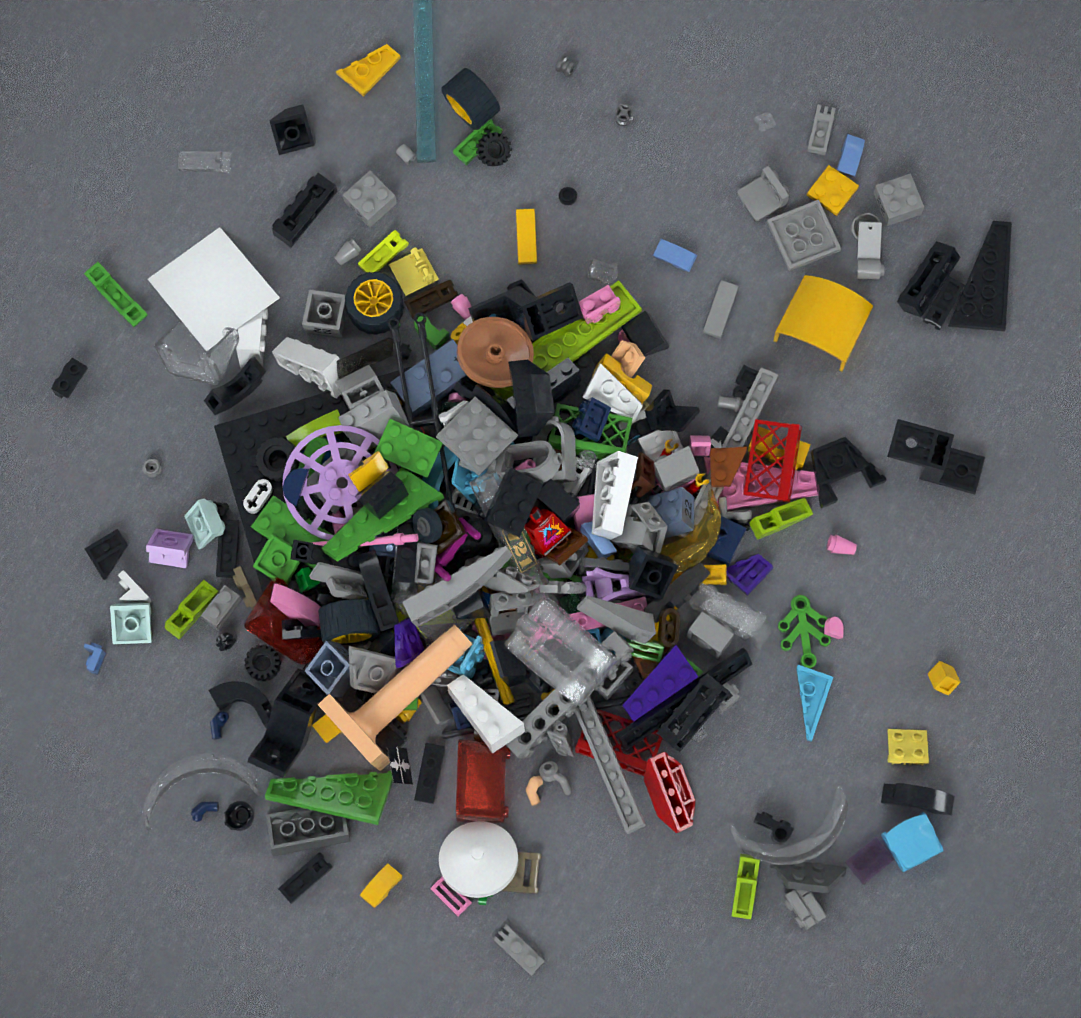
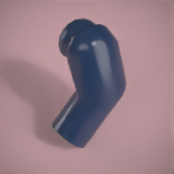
M218 712L210 721L213 740L222 738L221 727L229 719L227 712Z
M200 802L191 811L192 820L195 822L201 821L202 815L207 811L218 812V802Z

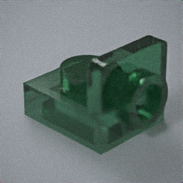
M578 594L560 598L564 616L581 612L577 610V605L581 602Z

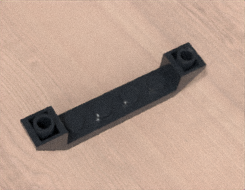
M293 540L291 560L313 565L321 562L361 572L357 560V555L362 554L361 552L354 551L343 559L336 561L324 553L323 546ZM378 556L384 576L393 577L394 557Z

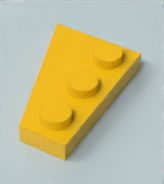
M386 44L367 54L365 58L352 62L350 66L337 70L336 74L364 97L401 59V56Z

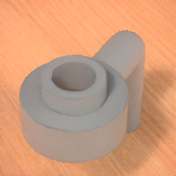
M719 497V513L721 516L727 519H735L737 523H746L748 519L752 518L751 509H737L727 512L726 497Z
M545 762L540 766L539 773L544 781L551 782L557 780L560 782L565 795L572 793L567 778L560 774L559 767L555 762Z

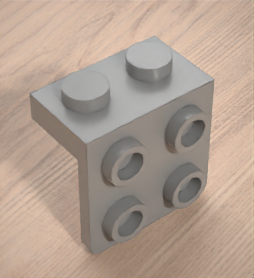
M769 166L762 169L761 177L742 187L737 193L755 221L763 219L788 204L790 194L787 187L779 182V176L776 171L771 170Z

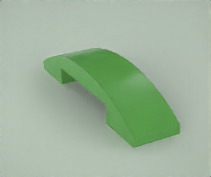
M99 262L95 263L84 273L103 297L133 327L148 316Z

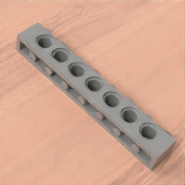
M614 631L522 721L525 732L507 743L508 748L517 758L524 759L530 757L534 753L533 749L548 739L547 731H554L557 724L562 723L566 717L572 716L576 711L575 708L580 703H585L590 698L589 694L594 689L598 690L604 684L603 680L608 675L612 676L618 670L617 667L622 662L625 663L631 658V653L634 649L619 633ZM614 651L615 658L609 661L608 654ZM600 664L601 672L599 674H595L594 668L596 665ZM583 678H586L587 685L586 687L581 688L580 681ZM572 692L573 699L567 702L566 695ZM558 705L559 713L554 716L552 709ZM544 719L545 727L543 729H539L538 723L540 720ZM527 733H530L531 740L526 743L524 737Z

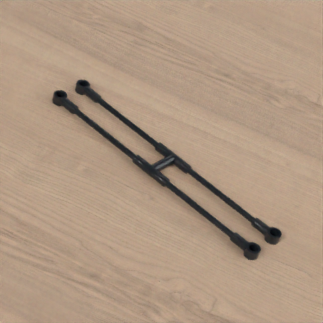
M421 312L416 313L414 321L417 323L419 337L422 341L432 402V417L415 421L409 404L401 355L400 322L396 318H391L388 321V326L391 329L393 343H395L405 403V416L412 429L434 425L435 435L437 436L442 430V424L439 419L440 412L436 402L426 342V316ZM422 316L423 320L418 322V317ZM393 322H397L395 327H391ZM442 445L440 456L447 499L456 512L455 503L452 500L444 445ZM416 473V477L422 480L421 475Z

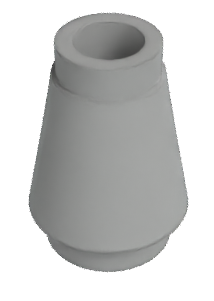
M353 239L347 240L334 258L340 265H343L359 255L362 249Z

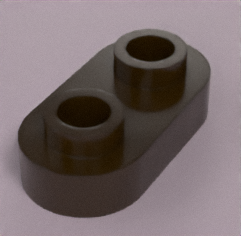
M666 608L659 615L658 642L663 647H673L679 640L680 614L674 608ZM667 615L670 616L669 621L666 620ZM666 634L668 635V640H667V641L665 640V635H666Z

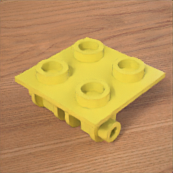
M415 247L410 250L411 254L389 264L405 296L439 280L422 248L418 250Z
M887 730L888 763H891V765L901 763L903 765H906V763L912 765L913 763L921 766L929 764L927 730Z

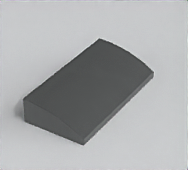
M305 808L266 815L270 850L273 857L351 842L347 818Z

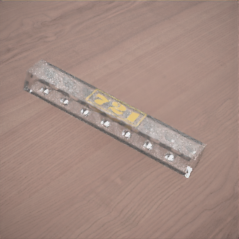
M488 471L469 482L485 517L502 481L501 476L497 472ZM488 523L498 546H507L512 553L511 558L507 561L508 565L515 567L520 573L530 576L534 581L540 583L538 588L530 590L534 605L529 606L528 610L532 619L543 621L560 611L558 599L554 594L540 593V585H547L549 580L544 576L542 572L543 567L534 555V547L527 540L525 528H523L520 537H516Z

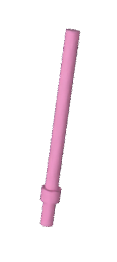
M395 533L393 536L375 537V540L370 543L367 541L360 546L381 544L404 545L407 542H417L418 534L404 535L403 533ZM328 541L311 542V543L316 544V545L324 546Z

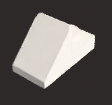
M124 570L118 574L121 579L120 585L127 591L119 599L121 603L152 602Z

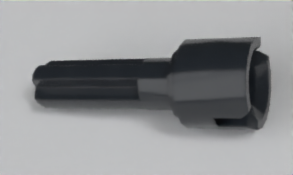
M487 666L475 671L474 676L470 679L481 689L495 683L491 676L484 678L490 673ZM448 691L441 694L445 704L453 701Z

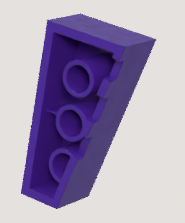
M677 645L671 649L622 705L633 722L698 678V675Z

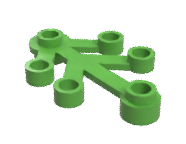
M797 595L791 601L792 610L784 620L778 623V629L781 632H787L790 623L797 615L799 623L789 636L781 641L780 647L783 651H789L792 648V643L801 634L803 648L801 665L812 669L816 665L817 659L811 653L809 633L819 640V644L823 647H827L830 644L831 638L807 622L806 614L816 620V624L820 628H824L825 624L821 625L819 619L826 621L828 618L812 609L810 601L806 596ZM802 602L804 604V607L799 608L797 606V603ZM781 623H786V624H787V628H786V629H782V628L780 627V624H781ZM824 637L828 639V643L826 644L822 643L821 639ZM788 642L790 644V647L785 648L783 646V643ZM805 659H811L812 664L807 665Z

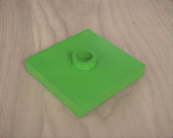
M272 533L253 567L286 587L300 562L290 559L292 545Z

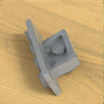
M318 562L309 575L312 580L325 582L334 597L349 600L367 599L365 593L367 589L362 573L359 571Z

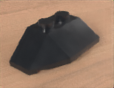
M528 359L509 361L518 438L537 436L555 413L550 374Z

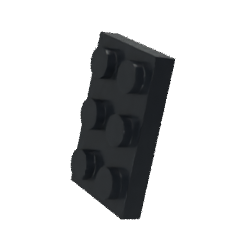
M507 467L484 521L516 537H520L543 483L511 467Z

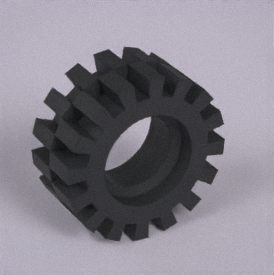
M498 132L483 135V138L478 140L479 144H476V148H478L476 154H479L478 159L482 160V163L487 164V166H500L508 161L507 158L511 157L509 153L512 151V148L509 146L511 142L507 141V136L504 137V134ZM492 142L500 146V153L496 157L488 153V146Z
M265 644L263 646L256 645V648L252 647L251 651L247 652V657L244 660L245 668L249 675L257 681L271 680L273 676L277 675V671H280V657L271 646L268 647ZM260 656H266L270 659V665L265 670L256 668L255 662Z

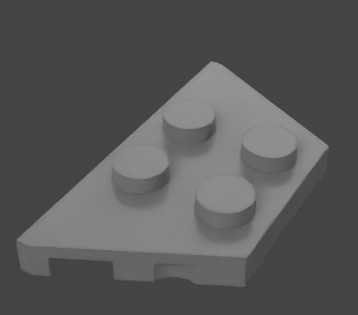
M349 646L350 686L354 689L377 693L408 665L396 668L394 656Z

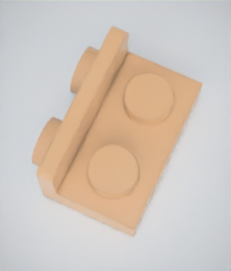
M624 340L619 343L611 357L621 363V370L630 378L633 377L645 359V356L636 344Z

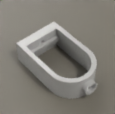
M552 416L537 436H533L532 442L547 441L550 431L558 427L561 433L562 470L558 471L551 479L554 481L558 480L561 483L576 481L575 435L568 424L559 422V417ZM547 456L534 457L533 461L536 467L541 465L547 459Z
M546 441L509 445L497 457L493 478L500 485L507 467L513 468L515 460L548 456L541 465L535 468L517 470L542 483L551 479L558 472L562 464V456L560 453H556L551 444Z

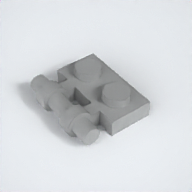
M547 581V585H540V593L582 594L587 589L586 585L581 582Z

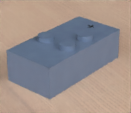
M453 339L429 355L436 402L453 392V387L459 380L469 381L471 379L460 367L457 359V344ZM425 359L404 372L413 417H417L430 408L432 403ZM399 376L391 381L390 384L392 390L405 406L401 378Z

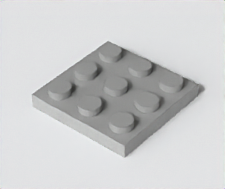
M819 200L767 219V224L789 271L841 251L838 240Z
M474 397L437 434L436 438L480 476L518 435L479 399Z

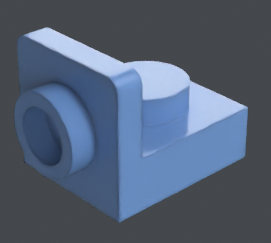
M96 643L84 644V648L93 653L89 655L86 661L87 670L98 675L106 653L102 650V646Z

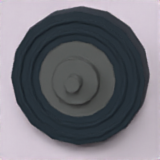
M422 508L414 513L413 528L415 533L418 534V538L424 543L437 541L442 535V523L438 514L431 508Z

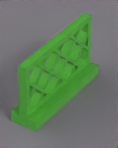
M557 404L555 416L559 417V422L567 424L575 420L580 411L578 407ZM560 410L569 412L571 417L563 421L559 416ZM609 413L607 418L609 424L604 426L603 431L612 427L617 434L608 438L602 432L601 435L605 439L602 443H595L587 437L582 440L575 438L576 455L602 460L617 451L626 453L633 418ZM618 422L628 423L627 428L619 431L615 424ZM555 427L551 430L548 443L551 444L553 449L561 450V436L555 435V431L558 429V427ZM620 437L623 441V447H616L611 441Z

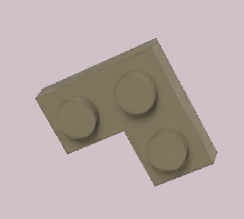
M241 566L233 569L235 575L232 577L239 591L242 589L245 596L242 598L246 607H251L252 611L260 609Z

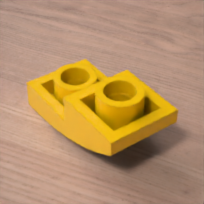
M379 451L362 461L363 465L348 474L359 492L373 483L389 468Z
M386 864L369 882L360 896L375 908L388 896V892L402 880V875L391 865Z

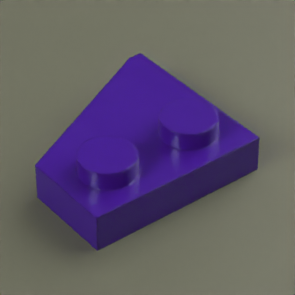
M756 554L747 560L738 561L735 565L727 567V579L748 596L773 569V565L760 554Z
M406 618L394 625L396 668L403 667L412 662L424 651L416 626L411 622L410 618Z

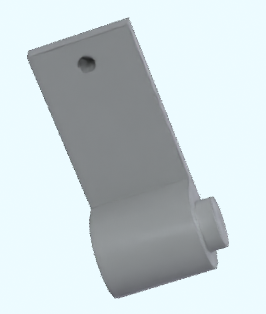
M859 221L857 279H880V276H884V264H881L880 261L882 222Z

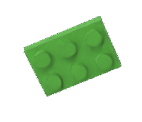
M389 419L374 453L379 451L383 459L428 478L443 443Z

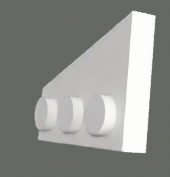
M599 363L583 394V398L589 399L593 397L610 406V411L620 416L633 418L632 422H635L643 406L642 403Z

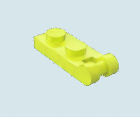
M394 230L358 262V266L365 273L379 272L399 252L403 251L409 245V242L406 239H402L400 234ZM396 242L397 245L393 247L391 243Z

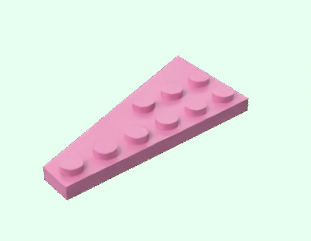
M704 457L708 476L710 472V457ZM741 462L731 487H724L719 496L726 497L727 511L782 502L780 500L743 495L748 463ZM760 464L752 466V471L755 475H758L765 469ZM772 467L769 471L776 478L781 474L782 468ZM795 471L791 500L817 496L814 472ZM765 472L758 478L763 486L773 480L768 472ZM757 480L750 483L749 492L756 493L762 488ZM774 482L766 490L770 495L778 496L779 487ZM719 499L714 507V513H719Z

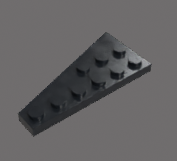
M992 222L948 327L993 331L1006 330L1012 222Z

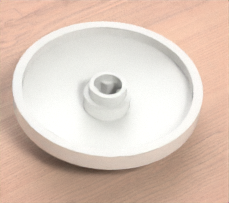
M484 821L466 823L453 830L444 840L439 852L440 871L445 882L457 893L474 898L488 897L503 890L515 876L518 867L517 847L511 835L496 824Z

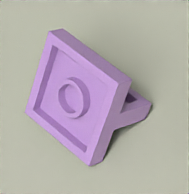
M155 529L146 545V552H149V562L187 568L189 548L193 542V534Z

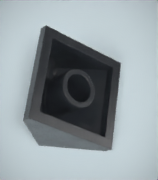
M646 311L621 326L629 341L636 344L644 356L669 348L653 318Z
M482 587L453 607L457 620L490 618L492 616Z

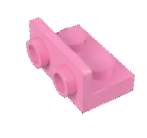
M609 285L579 301L586 323H596L606 313L609 312L611 314L619 309L620 298L615 296Z

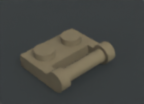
M518 852L517 871L503 891L538 894V869L542 854ZM526 860H531L529 887L523 886Z

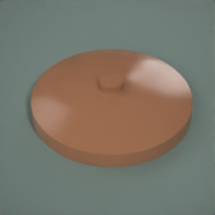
M485 317L472 322L463 330L457 344V359L464 373L478 384L491 388L511 386L509 361L528 359L533 362V345L527 333L516 323L500 317Z

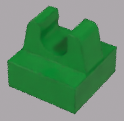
M309 567L302 568L295 574L300 593L307 592L320 583V581H314L310 578L309 575L313 570L309 569Z

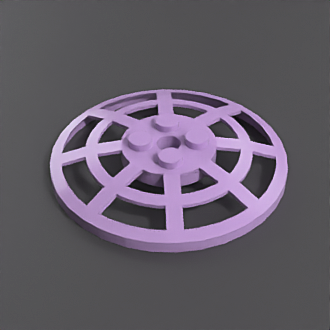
M338 425L322 428L311 433L295 447L286 462L283 482L290 473L295 459L305 464V469L312 468L320 473L318 484L307 487L306 478L301 493L308 507L317 515L311 525L299 515L295 506L289 503L284 496L290 513L301 527L309 533L329 541L334 535L317 530L323 519L336 524H346L354 516L351 504L357 501L355 496L360 492L356 489L348 474L359 467L358 464L363 456L366 458L371 456L367 450L372 442L378 445L379 439L362 429ZM348 431L360 434L366 438L361 446L336 442L334 432ZM326 433L328 445L318 449L310 458L300 453V450L308 442ZM338 448L355 450L356 454L351 461L341 459ZM329 450L331 451L333 461L325 467L315 461L321 454ZM389 461L391 468L386 471H391L395 475L398 472L397 466ZM342 477L347 480L345 488L337 486L336 481L338 478ZM321 493L322 497L326 500L321 510L315 506L309 494ZM332 505L344 507L346 518L329 516L327 513Z

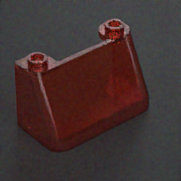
M276 577L269 582L248 615L244 627L298 664H307L313 660L324 643L322 638L283 639L282 620L290 618L272 604L270 600L274 584L287 588L288 585L283 579Z
M458 740L457 822L484 821L504 823L505 818H508L509 806H505L506 759H510V749L507 745L492 753L484 741Z

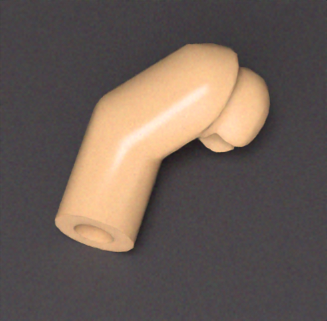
M540 776L531 777L526 787V793L532 806L541 802L537 794L538 788L543 785V779Z

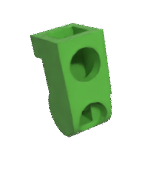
M418 317L417 321H422L423 317ZM426 317V342L435 350H438L450 338L449 332L444 328L439 331L430 323L429 318ZM414 321L415 330L419 335L417 323Z

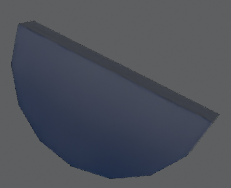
M299 468L293 470L286 476L283 482L284 496L289 503L298 506L309 469Z

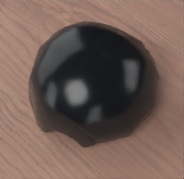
M236 801L230 804L224 812V823L231 830H246L254 821L253 808L244 801Z

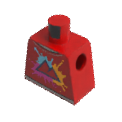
M538 507L532 508L529 515L531 520L525 524V530L534 550L544 556L572 533L553 512L546 509L540 511Z

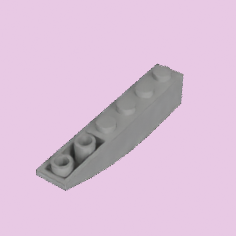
M507 546L499 547L492 554L478 558L475 563L461 567L458 572L451 575L450 581H445L442 578L440 582L428 585L423 591L408 596L403 601V605L411 622L418 627L470 597L511 558V551Z

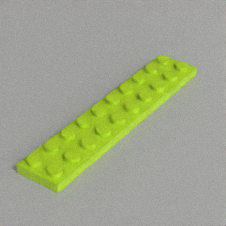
M618 280L610 286L615 296L620 298V306L617 311L611 314L609 312L606 313L596 323L591 322L587 324L585 319L582 318L542 336L532 343L534 350L532 363L548 372L568 357L574 362L639 314L642 308ZM511 386L492 388L505 401L513 396Z

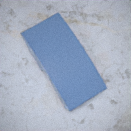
M847 134L836 170L855 176L865 143L864 139Z
M663 239L660 240L653 254L655 258L668 262L674 267L690 272L697 258L696 254Z

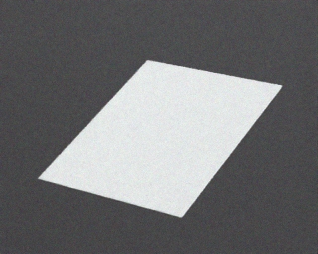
M220 227L148 278L149 282L206 351L280 298Z

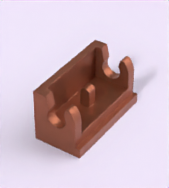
M642 452L638 453L637 479L632 483L631 488L632 490L637 486L636 496L639 498L655 487L654 461Z

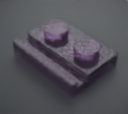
M875 837L845 863L864 885L895 859Z

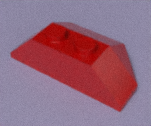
M666 752L649 758L644 782L657 816L675 833L693 826L692 819L696 800L682 764Z

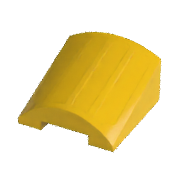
M804 275L775 331L773 341L777 342L780 335L784 334L807 342L842 361L839 371L843 372L873 305L856 292L838 283L820 277Z

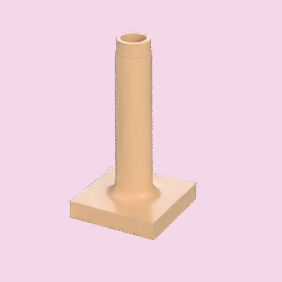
M454 624L357 711L348 712L330 694L318 706L370 764L381 771L390 761L385 752L376 744V735L455 663L473 644Z

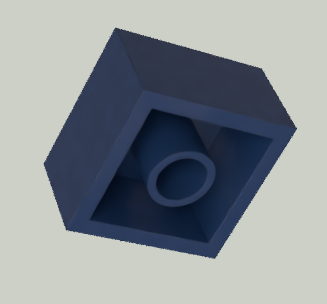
M711 512L695 543L694 550L729 567L745 535L746 528Z

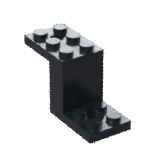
M571 282L537 297L517 286L468 308L473 322L495 314L496 317L514 321L527 333L531 340H536L583 318L575 289ZM559 303H563L564 307L562 311L557 312V305Z
M900 419L897 420L887 457L922 466L919 478L921 480L974 495L977 491L985 461L983 456L951 448L954 434ZM907 439H914L917 445L913 448L908 447L906 444ZM963 466L966 468L967 473L959 475L956 468Z
M298 668L276 697L265 735L248 758V763L281 778H284L305 748L316 711L319 708L318 704L327 696L305 671Z

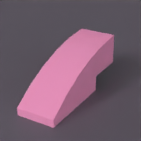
M690 435L689 447L693 456H709L711 448L710 436Z
M274 584L270 600L272 604L288 618L298 619L306 627L320 626L318 610L321 606L290 588Z

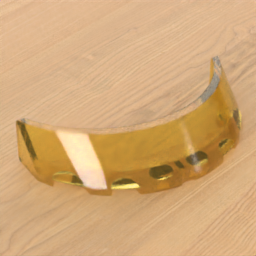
M712 489L708 490L707 509L696 528L682 539L662 545L660 554L669 556L679 565L675 574L700 563L718 539L721 526V512ZM612 543L617 550L613 554L615 558L621 559L625 563H630L633 556L631 550L620 548Z

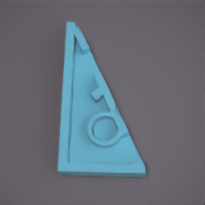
M797 665L806 739L812 742L833 677Z

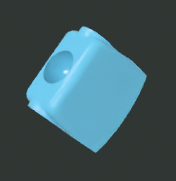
M921 812L919 816L903 821L888 833L884 832L881 834L886 847L902 872L910 870L943 852V847L935 834L934 828L924 812Z

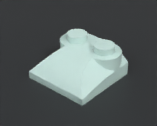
M205 498L198 500L184 516L199 550L203 549L215 537L223 535L225 524L218 514L216 504L211 500H206Z
M131 602L110 606L113 644L152 643V610L150 603Z

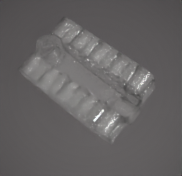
M540 598L530 612L524 614L518 620L517 628L504 643L532 671L578 706H582L594 689L603 684L604 677L618 661L610 651L556 602L549 598ZM592 673L595 675V681L593 683L590 681V675Z

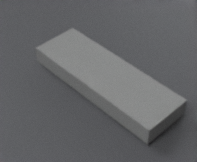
M721 280L703 330L704 334L721 339L739 286Z

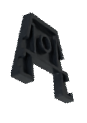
M846 437L811 451L821 509L838 501L830 485L833 482L860 471L870 488L885 483L887 480L883 474L880 475L875 470V466L871 462L868 463L861 456L862 453Z

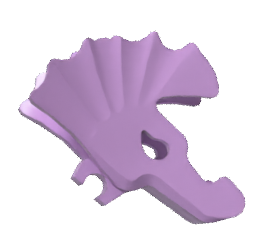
M596 567L593 571H586L587 576H582L583 584L587 587L585 591L586 596L594 597L592 586H595L597 598L608 602L650 597L649 595L629 589L628 574L610 573ZM612 582H620L622 591L613 592Z

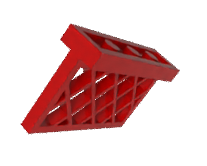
M755 419L743 495L783 502L791 501L802 431L800 424ZM759 424L767 425L771 430L764 437H761L758 433ZM781 427L788 428L787 436L780 440L775 432ZM774 434L779 442L769 448L764 440ZM763 442L768 450L761 456H758L755 452V447ZM781 444L785 449V453L777 459L772 450ZM768 453H771L776 461L766 467L761 459ZM760 461L765 469L758 475H755L752 471V466ZM778 463L782 468V472L774 478L769 469ZM765 472H768L773 480L763 486L758 478ZM757 480L762 488L756 493L749 492L750 483ZM774 482L779 487L778 496L770 495L766 490Z
M598 709L597 713L604 721L602 724L603 726L606 725L610 733L607 736L608 738L612 737L616 745L613 746V750L621 768L644 776L647 761L642 760L639 754L649 750L652 757L657 755L663 739L657 734L659 730L651 733L659 736L656 743L649 745L647 739L644 738L643 740L647 747L637 751L634 745L632 746L633 753L629 755L624 754L621 749V743H618L614 735L625 728L624 724L630 725L633 721ZM617 721L622 728L612 732L608 723ZM582 730L575 752L595 759L587 740L584 739L585 735Z

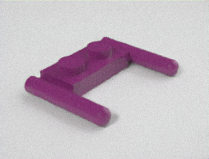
M459 518L466 534L441 554L436 555L434 571L445 581H450L451 575L442 567H446L448 562L453 559L458 548L465 542L468 536L467 532L476 540L481 538V533L464 518Z

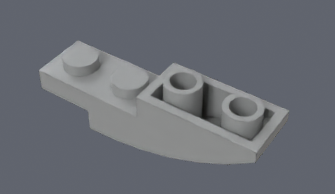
M482 556L467 559L464 566L475 563ZM508 566L498 570L483 586L505 593H523L538 588L540 583L534 581L532 577L520 573L515 567Z

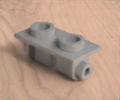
M559 723L553 732L547 731L558 754L574 757L572 752L574 742L569 733H567L565 724Z

